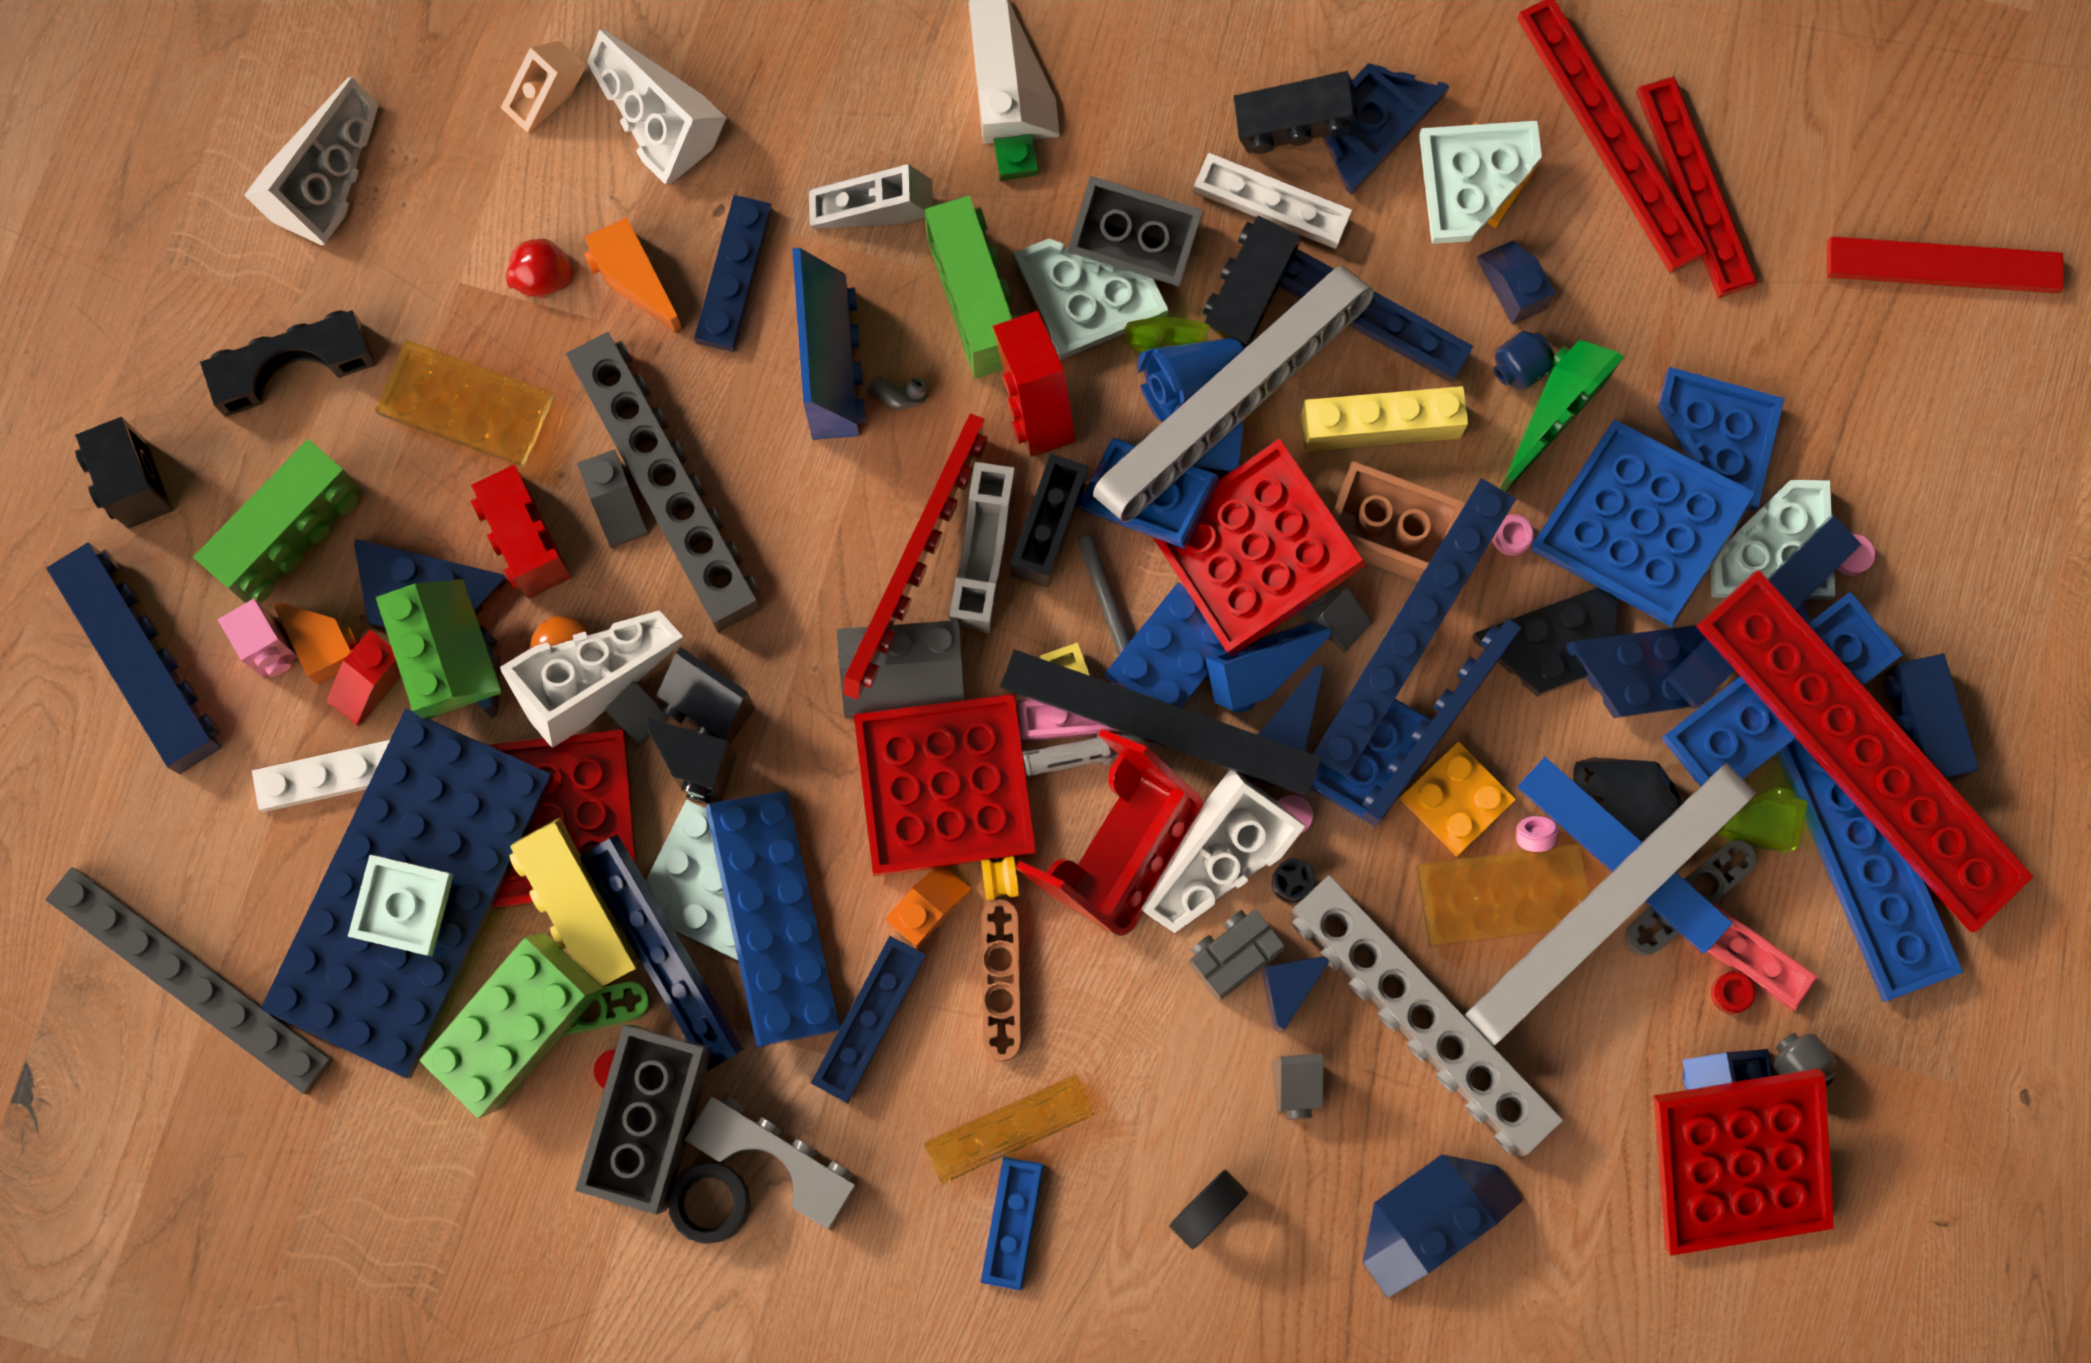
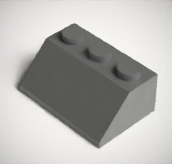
M1090 176L1067 252L1180 286L1205 212L1192 206Z
M959 620L894 625L892 631H895L896 634L893 644L887 655L880 653L876 665L880 666L877 678L871 689L864 687L859 700L843 694L844 676L868 627L837 629L839 671L845 718H854V714L965 700Z

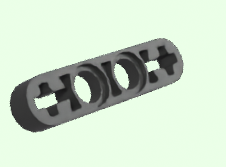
M1731 841L1718 849L1685 877L1684 880L1697 891L1695 881L1699 875L1706 874L1712 877L1716 883V891L1712 896L1703 897L1713 905L1754 869L1757 861L1756 853L1752 846L1744 841ZM1728 851L1732 854L1742 853L1744 858L1740 863L1744 867L1743 869L1737 865L1724 875L1718 870L1730 860L1731 856ZM1650 907L1626 929L1625 942L1629 950L1634 954L1649 956L1664 947L1679 932ZM1653 913L1655 914L1656 919L1651 917ZM1658 920L1659 924L1664 928L1658 930L1650 938L1654 945L1651 946L1649 943L1640 945L1636 940L1640 936L1637 928L1639 927L1645 931ZM1665 929L1670 931L1668 935L1666 934Z

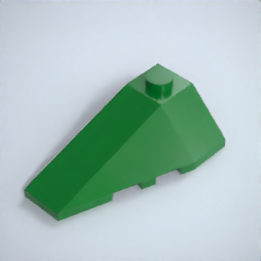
M1580 339L1570 350L1563 346L1552 358L1553 369L1545 381L1500 485L1504 492L1509 490L1607 384L1624 359L1623 355L1617 351Z

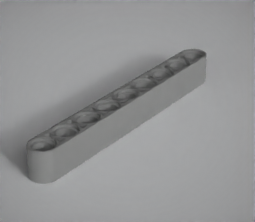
M1339 266L1335 268L1104 474L1096 484L1093 496L1122 522L1134 519L1353 322L1371 303L1374 296L1373 288L1346 267Z
M1727 763L1724 764L1463 1016L1492 1046L1496 1045L1752 799L1757 792Z

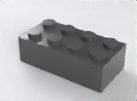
M623 1025L575 1191L652 1214L667 1211L670 1189L678 1174L687 1142L685 1138L690 1132L714 1047L637 1025Z

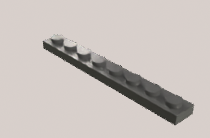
M71 866L45 899L301 1093L307 1095L332 1063V1059L276 1017L261 1010L260 1005L78 869Z

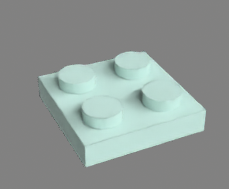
M370 855L348 937L433 956L454 875Z

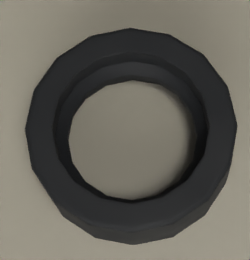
M714 1162L695 1164L681 1172L672 1184L667 1200L669 1217L676 1230L689 1240L703 1244L723 1242L737 1234L746 1222L751 1206L749 1189L742 1177L730 1167ZM712 1177L722 1180L729 1186L733 1193L734 1207L732 1214L725 1223L715 1228L706 1229L697 1226L689 1219L685 1212L684 1201L687 1191L695 1182L703 1178Z
M1224 1169L1170 1223L1169 1227L1193 1250L1248 1195V1191Z

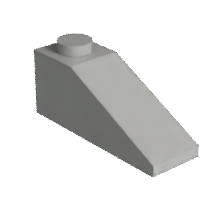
M909 164L809 190L810 227L814 229L904 224L925 218L924 209L933 207L932 179Z

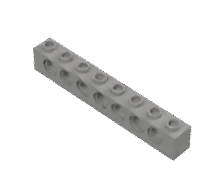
M1329 875L1292 909L1289 914L1294 918L1291 922L1293 928L1305 940L1308 941L1311 938L1315 940L1323 949L1320 952V956L1330 961L1328 965L1335 971L1341 968L1352 979L1348 985L1363 1001L1371 999L1380 1009L1377 1013L1380 1020L1393 1032L1399 1029L1408 1038L1409 1042L1406 1046L1411 1053L1423 1063L1428 1060L1439 1071L1435 1075L1437 1080L1449 1092L1454 1093L1457 1090L1468 1102L1464 1106L1468 1113L1480 1124L1486 1121L1497 1132L1494 1139L1508 1154L1513 1155L1516 1152L1519 1157L1528 1155L1563 1121ZM1329 917L1340 919L1345 927L1344 935L1338 938L1328 935L1324 928L1325 919ZM1364 947L1372 953L1373 964L1371 967L1362 968L1355 963L1353 959L1355 948ZM1393 977L1400 982L1402 994L1399 998L1394 999L1385 995L1382 989L1384 978ZM1420 1007L1428 1011L1431 1017L1428 1029H1420L1413 1024L1411 1013L1414 1008ZM1444 1038H1452L1458 1043L1460 1054L1456 1060H1449L1443 1056L1440 1045ZM1474 1068L1482 1069L1488 1075L1489 1084L1485 1091H1479L1471 1085L1470 1074ZM1504 1099L1512 1100L1517 1105L1518 1116L1513 1122L1504 1120L1500 1115L1499 1107Z

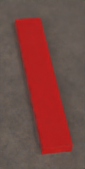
M1675 76L1640 86L1636 91L1637 97L1683 212L1707 250L1702 259L1717 297L1721 298L1755 287L1758 283Z
M1831 236L1827 241V278L2059 294L2063 290V252Z

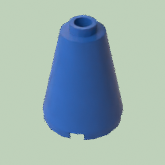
M1235 338L1152 348L1143 351L1138 357L1137 372L1144 371L1147 383L1140 385L1155 417L1161 422L1165 421L1246 348V345L1240 343Z

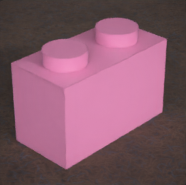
M255 599L218 619L241 661L263 678L267 676L275 677L286 672L291 667V662L298 659L295 649L276 617Z

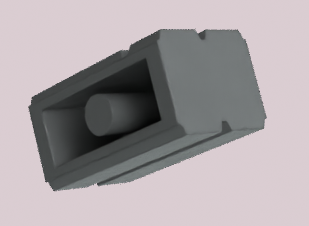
M1255 909L1248 915L1243 910H1240L1223 924L1227 930L1216 940L1209 934L1190 949L1195 956L1189 960V966L1218 1002L1286 949L1285 945Z

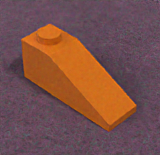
M627 217L584 237L589 251L583 253L593 275L601 272L608 286L674 333L682 330L678 316Z

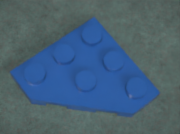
M1669 367L1665 373L1657 409L1688 458L1756 493L1755 499L1748 508L1749 511L1754 512L1759 507L1784 398Z

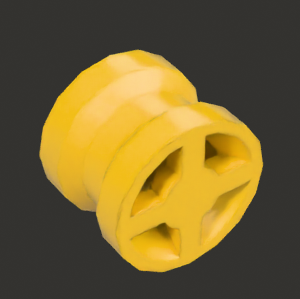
M1014 856L1005 857L1002 862L996 863L989 859L981 860L986 901L995 900L998 895L1007 894L1011 898L1019 897Z

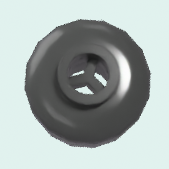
M1792 1033L1776 1046L1779 1055L1774 1061V1068L1779 1075L1820 1069L1825 1074L1826 1087L1837 1078V1074L1834 1072L1837 1067V1059L1815 1034H1806L1798 1037L1796 1033Z

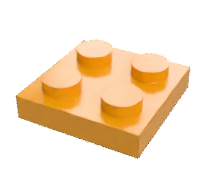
M1459 741L1399 798L1456 857L1516 800Z

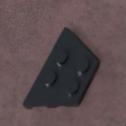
M1595 588L1510 619L1521 629L1499 659V664L1510 674L1517 675L1521 679L1522 684L1536 697L1586 679L1585 676L1588 675V672L1576 655L1571 656L1569 654L1566 644L1573 641L1616 636L1618 598L1600 588ZM1502 622L1495 626L1500 629L1505 622ZM1491 627L1473 634V640L1477 645L1481 646V641Z

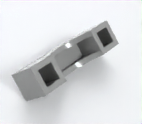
M975 462L963 549L955 579L949 615L950 621L959 620V629L989 634L991 631L1015 482V468L980 462Z
M725 1095L723 1100L719 1101L712 1096L686 1136L685 1141L724 1164L733 1157L748 1151H764L775 1155L787 1167L793 1181L792 1207L826 1229L831 1230L857 1187L849 1181L853 1173L831 1161L828 1168L814 1160L817 1151L798 1139L795 1140L793 1145L780 1139L778 1136L782 1129L763 1117H760L757 1124L743 1115L747 1107L731 1097Z

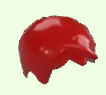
M531 239L522 242L512 251L509 259L510 264L506 272V281L509 289H516L530 297L546 298L555 291L565 289L572 282L574 273L572 262L567 254L548 239Z

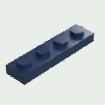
M733 195L694 337L696 344L734 352L772 213L771 203Z
M892 936L888 937L813 1077L812 1085L849 1103L927 957L926 954Z

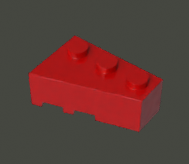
M1035 311L993 325L1004 370L1002 378L1009 395L1007 404L1014 420L1011 422L1017 443H1025L1030 456L1033 457L1076 442L1065 371L1039 312Z
M515 464L471 485L476 498L470 500L479 520L482 522L487 519L492 533L487 534V537L496 555L500 556L503 554L508 565L504 572L514 591L521 588L529 599L572 578Z

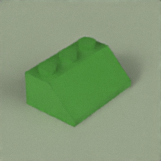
M463 579L414 583L375 597L412 710L420 718L431 719L502 693L466 583Z

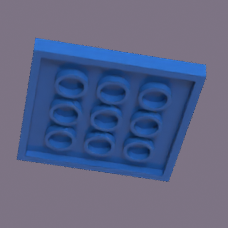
M1614 419L1531 545V551L1666 625L1673 627L1752 504L1756 493Z

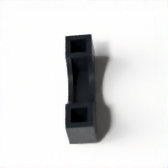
M353 310L348 312L335 311L326 315L324 320L312 324L302 323L291 326L287 329L286 333L274 337L263 336L255 338L249 342L248 346L236 350H220L213 353L209 359L200 362L213 405L224 417L263 404L264 392L269 380L279 369L290 363L298 361L317 362L330 369L338 378L376 365L363 325Z

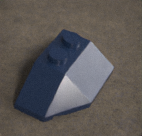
M1441 1154L1373 1203L1362 1263L1386 1298H1389L1429 1274L1494 1227L1523 1200L1499 1166Z

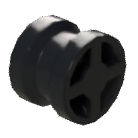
M1296 858L1287 859L1280 863L1272 875V891L1283 902H1300L1310 893L1314 886V872L1310 865L1303 860Z

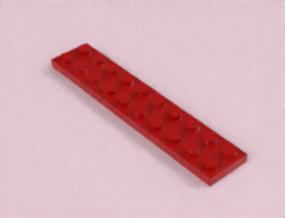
M1760 570L1753 572L1696 625L1969 932H1978L2034 878Z

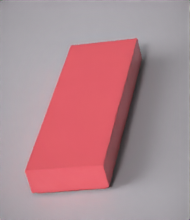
M1714 904L1713 906L1733 924L1707 952L1734 971L1748 976L1755 986L1789 1010L1795 1011L1818 976Z

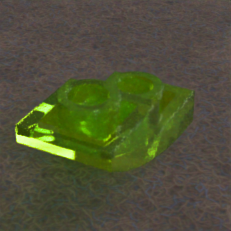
M1169 317L1139 319L1127 322L1123 343L1129 344L1132 350L1142 353L1148 349L1163 347L1165 340L1171 342L1172 346L1205 342L1209 324Z

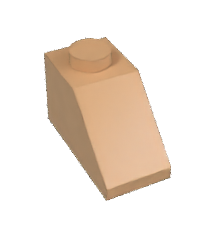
M560 40L530 47L501 108L527 133L533 131L572 95L586 64Z

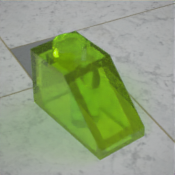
M1772 788L1771 791H1766L1747 802L1714 835L1744 841L1750 845L1788 854L1799 846L1808 801L1796 798V793L1791 790Z

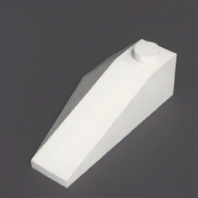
M969 0L983 144L994 143V139L1032 134L1033 139L1059 137L1056 98L1009 0Z
M599 30L587 64L606 98L615 101L623 116L620 120L625 132H632L640 146L636 151L642 162L663 183L672 184L713 150L727 117L701 93L607 30Z
M659 610L613 623L609 630L587 636L585 631L573 635V640L553 646H550L549 642L534 646L500 668L528 720L553 748L587 727L605 711L607 705L633 681L637 683L677 648L684 639L680 632Z
M1229 770L1204 803L1142 906V911L1172 932H1177L1214 906L1216 899L1235 886L1237 889L1248 882L1247 878L1266 864L1271 866L1281 859L1306 826L1262 788L1242 774Z

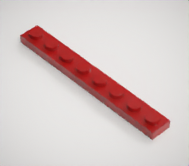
M1543 0L1520 11L1517 17L1518 22L1669 273L1704 257L1707 250L1555 0Z
M972 413L969 414L844 676V695L859 700L864 687L872 688L880 668L879 665H876L880 653L887 655L893 644L896 634L895 631H892L896 619L904 620L912 598L907 597L912 585L915 587L920 586L927 569V565L923 562L928 553L935 554L942 538L943 532L938 530L943 520L950 522L955 512L958 500L954 496L958 488L965 490L973 471L969 464L973 456L980 458L988 438V436L982 434L984 418Z

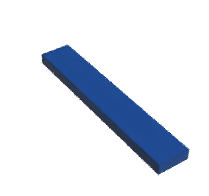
M1546 757L1516 787L1610 872H1613L1642 844L1638 838ZM1676 872L1645 901L1648 906L1702 954H1705L1733 924Z

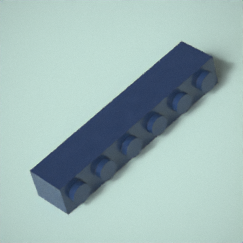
M87 542L46 567L165 765L174 772L181 774L220 750L222 747L215 738L216 735L220 734L218 727L207 713L201 715L195 705L200 700L197 693L187 680L181 682L174 670L179 668L178 662L167 647L161 649L154 637L159 635L156 626L146 614L140 616L134 606L139 602V599L127 582L121 584L114 572L119 570V567L111 554L106 549L100 552Z

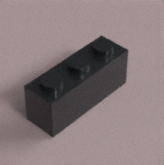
M1348 71L1234 95L1238 137L1247 153H1268L1276 146L1286 144L1294 146L1305 145L1314 138L1323 136L1343 137L1349 134L1351 130L1360 129L1355 85Z
M1257 215L1254 223L1247 221L1238 239V243L1242 244V248L1236 259L1230 257L1226 262L1220 276L1225 282L1219 294L1213 292L1204 307L1203 314L1207 315L1205 324L1250 345L1303 240L1301 236Z
M1050 453L1010 563V576L1046 588L1049 587L1087 482V465Z

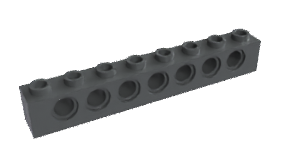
M606 332L567 352L566 355L717 632L760 611L755 598L762 594L751 574L743 577L737 564L743 560L732 540L724 543L718 532L724 528L720 517L713 506L706 510L700 497L706 493L696 474L693 473L688 476L681 465L687 461V458L677 440L669 443L663 430L669 428L659 407L657 406L653 409L649 407L645 397L651 393L640 373L632 376L627 364L631 363L632 359L622 340L614 343L609 332ZM610 374L621 376L619 382L613 386L602 384L604 378ZM628 407L639 408V412L634 418H620L624 409ZM646 440L658 442L656 448L651 452L642 453L638 451L640 444ZM664 473L676 475L675 481L669 486H659L656 484L657 479ZM683 506H690L695 509L694 514L687 520L675 518L676 511ZM706 539L713 542V547L709 552L705 554L693 552V548L698 541ZM727 573L732 576L728 586L724 588L712 586V580L716 575Z

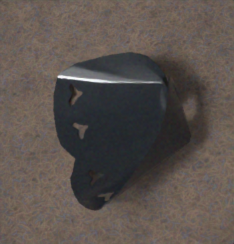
M1592 757L1577 761L1574 765V782L1590 797L1592 795L1603 797L1602 807L1642 843L1685 802L1663 767L1656 761ZM1585 768H1588V770L1594 772L1589 782L1585 781L1587 776V773L1584 770Z

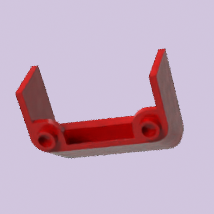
M1101 729L1098 736L1118 754L1117 759L1109 770L1108 776L1109 787L1119 797L1078 864L1069 859L1061 858L1055 861L1045 873L1019 861L1016 869L1054 899L1105 930L1118 936H1124L1135 928L1143 915L1142 906L1203 807V800L1196 791L1147 746Z

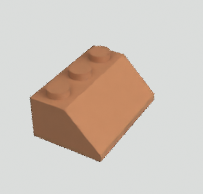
M1352 461L1332 515L1365 563L1418 582L1466 502Z

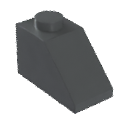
M615 449L577 463L610 548L648 535L623 465Z
M1323 1054L1280 1056L1272 1063L1277 1113L1287 1112L1288 1120L1313 1118L1312 1110L1323 1108Z

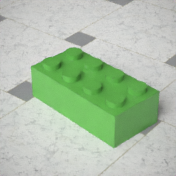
M970 195L926 208L924 211L927 241L973 377L976 379L1002 371L1003 366L992 326L1019 316L1018 314L1012 315L1009 301H1012L1011 293L1006 279H1000L997 269L999 259L993 242H987L985 234L987 224L981 207L974 208Z
M307 439L193 558L244 603L252 599L261 603L272 594L275 587L274 584L285 573H291L299 566L303 559L302 555L312 544L320 543L326 538L333 522L340 515L348 514L356 506L358 496L362 491L336 462Z
M545 932L527 936L512 951L419 1061L479 1119L498 1111L603 988Z

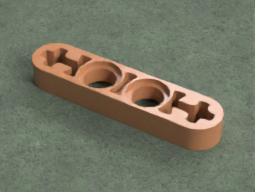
M998 899L988 903L983 909L981 916L983 1044L985 1052L991 1059L998 1062H1006L1017 1055L1021 1044L1018 915L1013 904L1006 900ZM997 908L1004 909V914L1012 918L1011 922H1005L1004 938L1012 935L1013 943L1001 940L987 943V936L996 938L995 923L988 922V916H994L995 909ZM999 948L1009 951L1013 959L1011 966L1001 972L992 969L988 962L991 952ZM996 990H1006L1012 995L1013 1005L1007 1012L998 1013L990 1007L989 998ZM989 1018L1000 1021L1010 1018L1015 1019L1014 1026L1006 1024V1037L1014 1039V1046L1007 1047L1006 1054H998L997 1047L990 1046V1040L997 1039L998 1025L989 1026Z

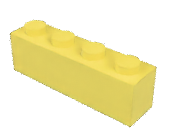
M1463 386L1305 400L1300 414L1305 452L1461 439L1468 426Z
M561 818L521 838L510 846L513 854L510 855V860L517 873L521 877L526 875L534 888V890L530 891L531 898L541 913L546 911L554 924L550 928L551 934L561 949L567 948L573 960L601 987L636 969L640 961L582 862L581 854Z

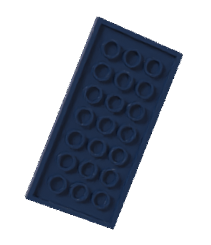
M405 708L260 1009L393 1073L411 1079L513 865L510 860V855L513 854L510 846L527 835L553 781L554 775L431 719H422L413 711ZM370 855L454 875L433 956L348 937Z

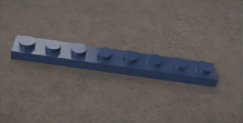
M1483 478L1479 480L1313 754L1322 757L1321 763L1344 777H1348L1516 501L1515 497Z

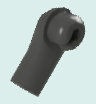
M877 376L871 383L868 392L892 409L903 410L923 404L928 397V385L921 378H913L907 385L896 388L882 377Z

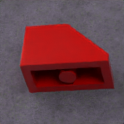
M369 630L340 666L326 701L358 727L401 678L392 647L373 631Z

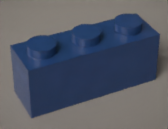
M1945 654L1897 663L1885 672L1884 687L1888 698L1894 701L1897 712L1895 722L1941 774L1950 781L1966 777L1978 771L1979 768Z

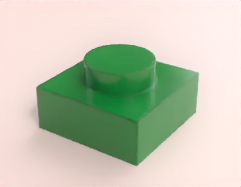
M1032 134L994 139V150L1000 181L1038 176Z

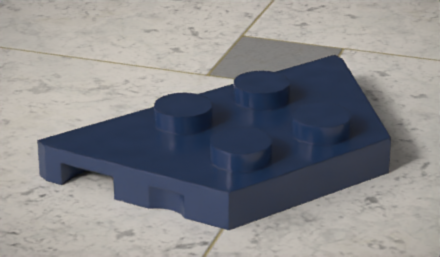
M1370 63L1356 75L1352 81L1355 85L1360 129L1351 130L1349 134L1343 137L1323 136L1349 194L1353 195L1447 94L1449 86L1446 83L1438 81L1437 85L1414 80L1415 75L1405 72L1394 73L1385 67Z
M355 539L354 548L367 620L375 628L386 630L375 598L414 583L463 579L477 615L483 609L482 604L497 588L501 589L507 580L504 574Z
M1696 625L1573 641L1567 643L1566 648L1571 656L1576 655L1588 672V675L1585 676L1593 689L1601 694L1604 705L1615 719L1691 707L1666 678L1706 637Z

